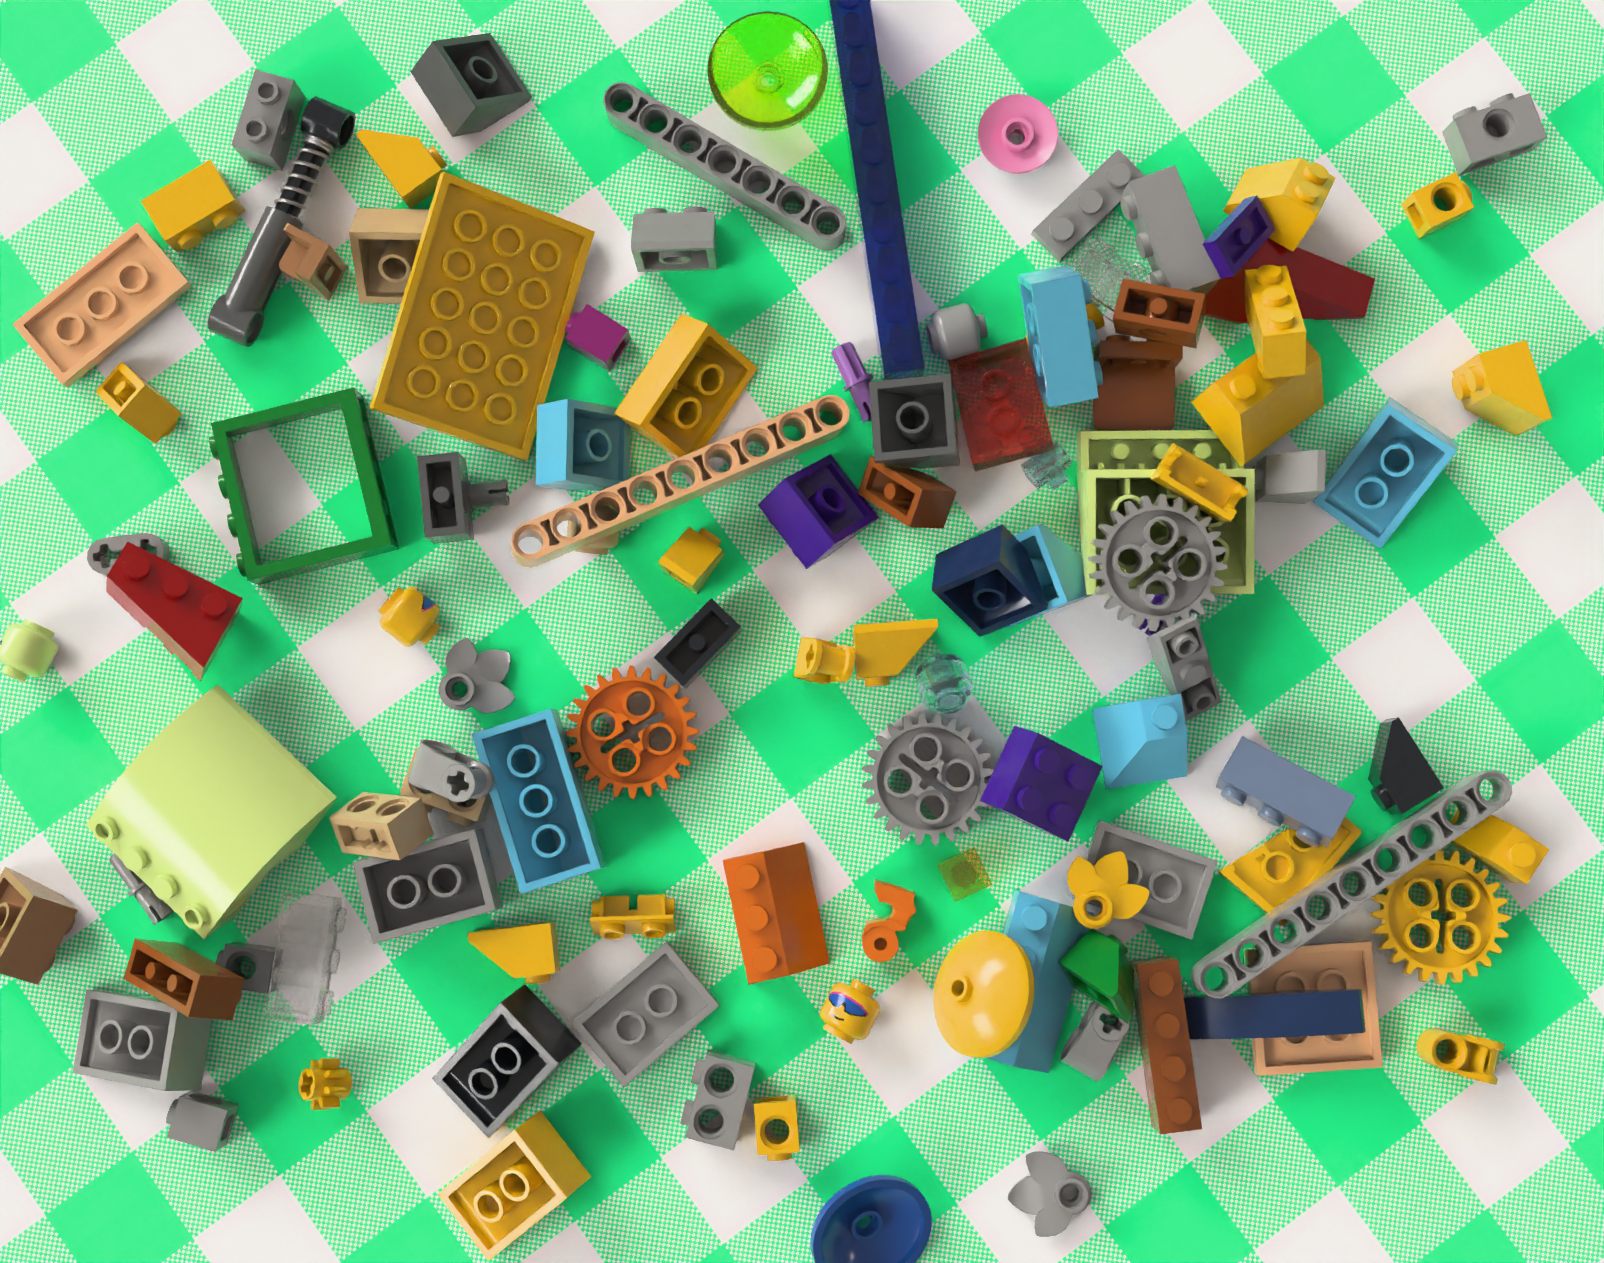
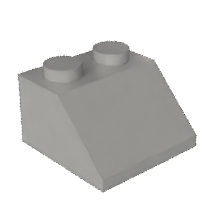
M688 207L680 213H667V210L663 208H648L643 210L641 214H633L631 252L637 271L717 270L715 212H707V209L703 207Z

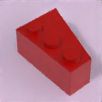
M128 541L109 571L106 580V592L143 628L146 627L163 643V647L172 655L175 654L201 682L240 612L243 598Z

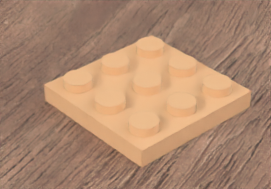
M1372 941L1301 945L1247 983L1248 993L1277 992L1280 990L1361 989L1366 1032L1356 1034L1252 1038L1254 1074L1264 1076L1383 1068ZM1256 948L1244 949L1245 966L1255 961L1257 956Z

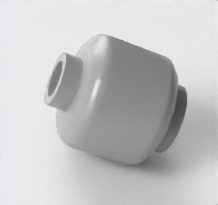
M967 303L939 309L932 314L931 322L926 323V331L932 353H939L941 358L946 361L978 353L981 349V338L988 337L983 314L975 315L973 308Z

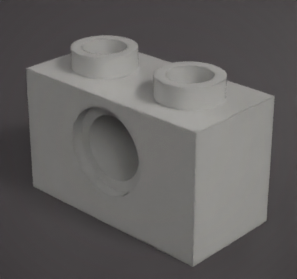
M255 69L231 144L245 161L283 171L306 98L293 79Z
M1513 93L1506 94L1490 102V107L1477 111L1476 106H1471L1452 116L1453 121L1442 131L1458 176L1533 151L1547 138L1530 93L1516 98ZM1486 125L1496 128L1499 137L1490 135Z

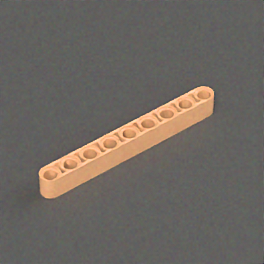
M823 396L523 523L512 534V556L523 567H537L833 440L839 436L849 420V407L839 396ZM830 411L836 416L838 424H825L820 419L819 412ZM786 426L797 428L801 433L802 439L798 441L789 440L783 434L782 428ZM752 441L758 442L765 448L766 454L760 457L753 456L747 451L746 444ZM714 457L723 458L728 463L729 470L722 473L716 472L709 466L708 460ZM675 473H685L691 478L692 486L685 489L678 488L673 484L671 476ZM638 489H648L654 494L655 501L648 505L640 504L634 498L633 493ZM600 505H611L616 509L618 516L614 520L604 521L596 515L595 510ZM563 521H573L579 526L580 532L574 537H564L558 532L557 526ZM525 537H535L542 544V548L537 553L527 554L521 551L518 544Z

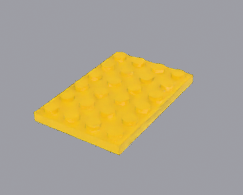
M447 172L441 173L369 409L521 461L528 460L537 430V405L545 403L565 335V327L571 315L595 231Z

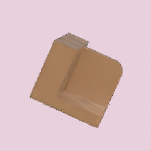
M287 223L283 231L292 241L279 262L280 270L306 284L314 294L329 301L348 266L329 244Z

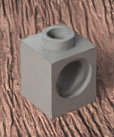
M196 1091L185 1093L179 1096V1099H175L169 1108L166 1117V1123L170 1124L167 1138L215 1152L227 1145L239 1104Z

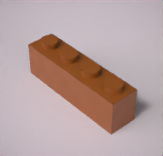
M1171 956L1131 960L1129 963L1134 970V1004L1151 1126L1159 1134L1202 1129L1179 961Z

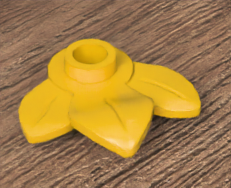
M1118 851L1104 855L1094 866L1086 859L1077 856L1070 865L1067 872V885L1075 896L1073 902L1074 916L1083 926L1099 929L1109 924L1113 918L1129 919L1136 915L1145 905L1150 891L1145 887L1127 883L1128 864L1124 852ZM1095 899L1100 903L1101 909L1097 915L1091 916L1088 914L1086 906L1090 900Z

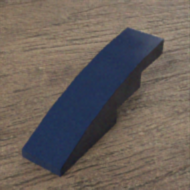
M1361 989L1280 990L1266 993H1233L1224 998H1212L1208 995L1184 997L1189 1039L1278 1038L1366 1032Z

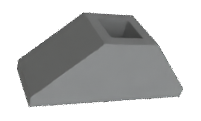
M1191 614L1190 618L1184 621L1179 620L1175 622V625L1166 627L1146 638L1154 664L1171 695L1181 694L1185 721L1221 703L1199 622L1194 614Z

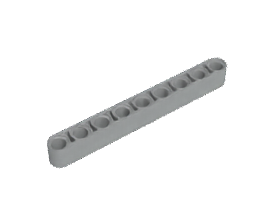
M1481 771L1469 774L1200 959L1191 971V981L1194 987L1200 993L1212 998L1229 996L1503 807L1512 795V785L1509 779L1498 771ZM1484 779L1488 780L1493 787L1492 797L1488 801L1480 794V784ZM1451 802L1459 809V818L1455 824H1451L1445 814V810ZM1418 825L1424 829L1426 834V840L1419 848L1413 844L1411 839V833ZM1382 849H1387L1392 856V864L1386 871H1382L1377 864V856ZM1353 872L1358 879V888L1353 894L1348 895L1343 888V879L1348 873ZM1318 895L1322 898L1325 909L1320 917L1313 918L1308 911V904L1313 897ZM1285 919L1290 925L1291 932L1285 941L1279 942L1274 936V927L1279 920ZM1252 943L1257 951L1256 959L1252 964L1244 966L1239 958L1240 949L1244 944ZM1217 966L1222 972V982L1217 988L1209 989L1205 984L1204 976L1210 968Z

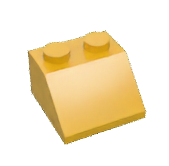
M1303 158L1247 168L1223 212L1230 215L1245 198L1258 195L1276 229L1269 238L1294 252L1319 215L1336 177L1329 174L1322 165L1308 162Z
M1527 340L1479 353L1452 371L1454 376L1452 378L1453 392L1458 400H1462L1464 409L1514 436L1523 434L1552 419Z

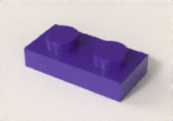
M1258 195L1245 198L1202 245L1221 279L1234 276L1276 229Z

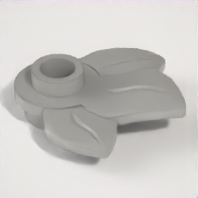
M464 638L456 643L447 654V674L442 678L439 685V695L442 702L454 710H466L473 707L482 713H495L508 707L515 700V695L502 682L505 680L510 669V653L493 649L477 654L475 646L468 638ZM461 682L465 683L467 686L466 695L457 698L453 692L455 685Z
M1034 1151L1026 1154V1165L1030 1176H1026L1018 1181L1009 1191L1007 1198L1017 1209L1036 1215L1034 1220L1036 1236H1056L1067 1228L1072 1215L1081 1213L1087 1208L1091 1201V1187L1081 1174L1068 1171L1059 1156L1048 1152ZM1068 1185H1073L1077 1188V1194L1073 1199H1065L1062 1195L1063 1189Z

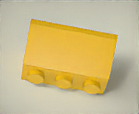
M681 314L614 414L640 435L675 458H679L708 444L758 367L708 323Z
M1306 339V375L1263 379L1255 353L1216 380L1191 403L1236 462L1242 467L1324 406L1321 357Z

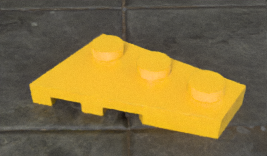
M1345 817L1327 848L1321 844L1318 847H1313L1304 843L1296 837L1297 831L1289 827L1217 870V872L1267 914L1330 871L1363 831ZM1285 919L1279 920L1277 923L1281 926H1284L1287 923V921Z

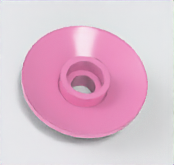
M1021 94L1008 95L993 102L983 113L978 126V143L985 158L996 168L1013 174L1028 173L1045 164L1053 154L1058 139L1057 123L1048 107L1038 99ZM1015 133L1022 136L1023 142L1021 144H1013L1009 140V136Z

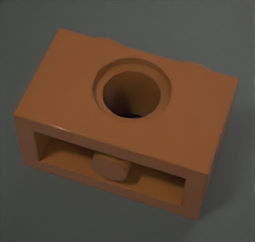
M1122 279L1113 314L1115 333L1197 349L1206 313V295Z

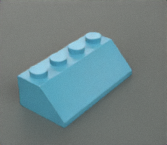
M544 710L472 734L480 762L487 764L494 775V786L490 796L520 894L607 867L579 776L574 767L575 763L572 754L568 752L569 744L558 710Z
M1014 889L1002 933L1019 943L1028 956L1034 976V1000L1031 1014L1021 1035L1005 1051L987 1059L1013 1067L1049 1073L1073 990V986L1058 961L1090 930V928L1083 926L1077 921L1072 906ZM1088 912V914L1094 916V913Z

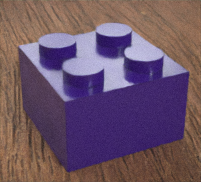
M1014 726L980 801L1044 833L1069 842L1103 766L1037 732Z

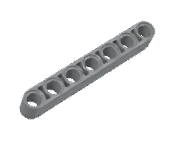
M617 82L606 89L603 96L605 111L610 124L619 131L818 249L831 251L843 243L846 218L843 211L834 204L633 85ZM620 101H629L633 104L626 112H617L613 109ZM654 121H663L667 124L666 128L659 133H653L647 129L648 125ZM694 140L701 144L698 151L694 153H687L681 150L682 145L687 141ZM728 160L735 164V168L729 173H720L715 170V166L721 161ZM755 181H764L770 186L762 194H756L749 190V186ZM789 201H798L804 206V209L798 214H789L783 210V206ZM831 221L838 226V230L831 235H825L818 231L817 226L821 222Z

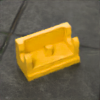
M1175 443L1171 444L1151 477V480L1190 504L1199 506L1200 510L1220 522L1232 521L1237 513L1235 509L1236 504L1248 493V489L1244 485Z

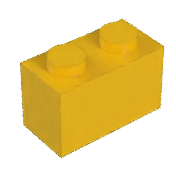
M211 160L206 161L141 200L164 241L176 252L198 246L203 241L204 236L216 229L221 230L230 227L237 221L239 215L246 212L223 173Z

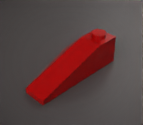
M1268 238L1234 276L1222 279L1220 277V280L1206 295L1205 315L1235 324H1248L1245 313V270L1258 269L1264 265H1287L1302 319H1360L1366 315L1375 278L1299 247H1296L1294 252Z

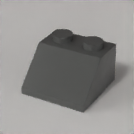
M491 33L432 41L410 71L452 137L481 132L525 105L532 98Z
M951 374L869 382L875 463L916 469L960 465L955 392Z

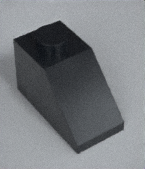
M1390 718L1381 722L1368 777L1369 782L1374 788L1370 792L1376 804L1383 811L1388 810L1390 814H1403L1444 787L1400 718Z

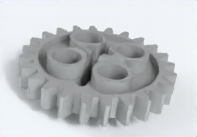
M1160 494L1156 499L1155 506H1152L1148 495L1141 496L1140 509H1137L1131 501H1127L1124 503L1125 516L1115 510L1111 511L1110 516L1115 524L1113 526L1107 524H1100L1098 526L1106 535L1105 539L1091 541V544L1101 550L1100 555L1088 557V561L1099 564V570L1089 574V578L1101 579L1103 583L1094 593L1095 595L1108 593L1110 597L1103 607L1111 609L1118 605L1120 607L1117 614L1118 620L1123 621L1130 614H1133L1132 627L1139 628L1144 620L1147 619L1149 630L1157 631L1160 620L1163 621L1165 627H1171L1175 625V617L1183 621L1190 618L1188 612L1190 610L1199 615H1204L1205 610L1200 602L1203 599L1211 602L1217 600L1214 594L1209 591L1210 587L1224 586V582L1215 577V571L1227 569L1228 565L1216 562V556L1227 550L1226 547H1214L1212 542L1221 535V532H1207L1205 528L1212 519L1210 516H1205L1199 520L1195 519L1199 506L1191 505L1185 511H1182L1183 498L1181 497L1175 498L1172 504L1168 506L1166 495ZM1157 521L1163 522L1169 531L1168 539L1161 545H1157L1150 538V528ZM1180 537L1186 538V543L1172 552L1162 561L1163 571L1152 570L1134 589L1129 588V582L1153 564V560L1150 557L1152 554L1163 555L1170 550ZM1125 549L1132 550L1137 556V565L1130 573L1123 572L1118 566V557ZM1184 553H1190L1196 560L1195 571L1187 577L1182 575L1178 569V560ZM1153 581H1159L1165 589L1164 598L1157 604L1150 603L1146 597V588Z
M919 712L917 724L913 725L907 716H903L902 730L899 731L890 723L887 727L891 738L886 739L877 735L875 739L882 747L881 750L867 751V754L875 760L874 765L862 767L863 771L872 774V780L862 783V787L873 789L874 795L865 802L866 804H879L880 808L873 817L878 819L886 815L889 818L885 827L886 831L892 830L897 825L901 827L899 835L901 840H904L911 831L915 832V843L917 845L922 843L925 834H929L933 845H938L939 833L943 832L950 842L955 841L954 828L958 827L965 834L969 833L966 820L968 818L977 822L982 820L975 810L977 806L990 807L981 802L980 799L987 786V783H984V777L991 776L994 769L983 768L982 764L991 757V753L978 754L976 749L984 740L979 738L970 742L967 739L972 728L970 726L965 727L960 732L955 730L957 725L956 717H953L947 725H943L941 713L937 712L933 717L932 723H927L924 713ZM928 738L935 744L936 754L930 761H921L915 756L914 745L918 739ZM905 754L923 771L927 772L932 768L935 769L937 773L934 779L957 797V802L951 803L933 786L921 788L919 784L922 778L899 760V755ZM952 764H960L967 770L968 779L962 787H953L946 779V771ZM894 770H903L910 777V787L904 793H895L889 788L888 777ZM930 795L937 797L942 803L940 816L932 820L925 818L920 811L922 800Z

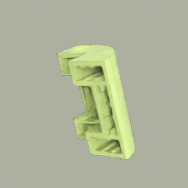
M217 685L177 716L140 752L109 789L85 826L93 832L97 840L104 843L115 853L129 870L141 878L159 899L167 903L189 928L194 929L203 939H206L213 932L236 917L271 868L301 848L337 797L224 689Z

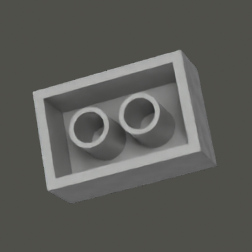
M483 828L472 829L422 843L402 860L370 857L353 862L373 944L503 908Z

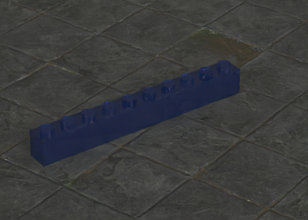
M826 0L881 379L883 381L922 377L925 367L870 0Z

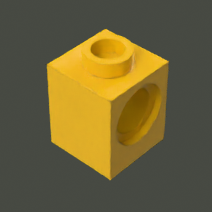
M1456 172L1412 192L1401 203L1418 239L1462 219L1474 208L1470 188L1465 182L1460 181ZM1434 197L1444 200L1448 210L1442 211L1438 209L1434 203Z
M796 1095L755 1098L754 1115L757 1154L767 1155L768 1161L791 1159L792 1153L800 1152ZM773 1119H781L789 1126V1132L781 1139H774L766 1132L765 1127L767 1123Z

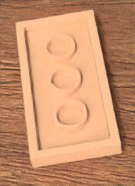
M137 222L12 325L60 383L69 388L193 285L146 229Z

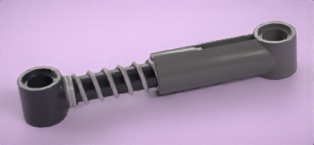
M317 96L308 102L301 119V132L305 136L303 138L304 146L297 150L299 157L296 161L292 162V172L286 174L287 183L285 186L280 187L282 193L280 198L274 200L276 207L266 206L226 294L221 295L214 303L208 319V329L210 332L245 347H250L257 340L264 323V310L282 273L279 268V262L292 241L283 229L289 223L302 230L304 225L298 216L302 209H307L304 205L307 197H312L310 191L313 184H318L316 178L319 171L324 172V169L321 168L324 160L330 159L329 155L332 154L333 150L337 148L341 150L349 142L355 127L356 116L354 112Z

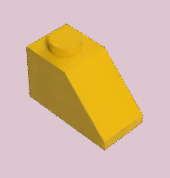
M364 129L356 133L362 145L409 209L435 192L439 176L443 173L442 169L447 164L433 145L426 149L417 137Z
M122 361L95 390L121 419L154 444L162 437L168 436L175 429L178 418L182 414L167 398Z
M688 527L664 553L658 563L666 574L698 594L724 556L723 549L718 547L722 541L702 527L699 532Z
M1459 809L1451 819V824H1455L1459 818ZM1493 815L1488 816L1450 842L1508 882L1521 884L1529 882L1549 851L1547 847L1516 826Z
M555 921L481 929L467 933L469 943L513 978L525 977L526 984L551 981L550 974H555L561 970Z

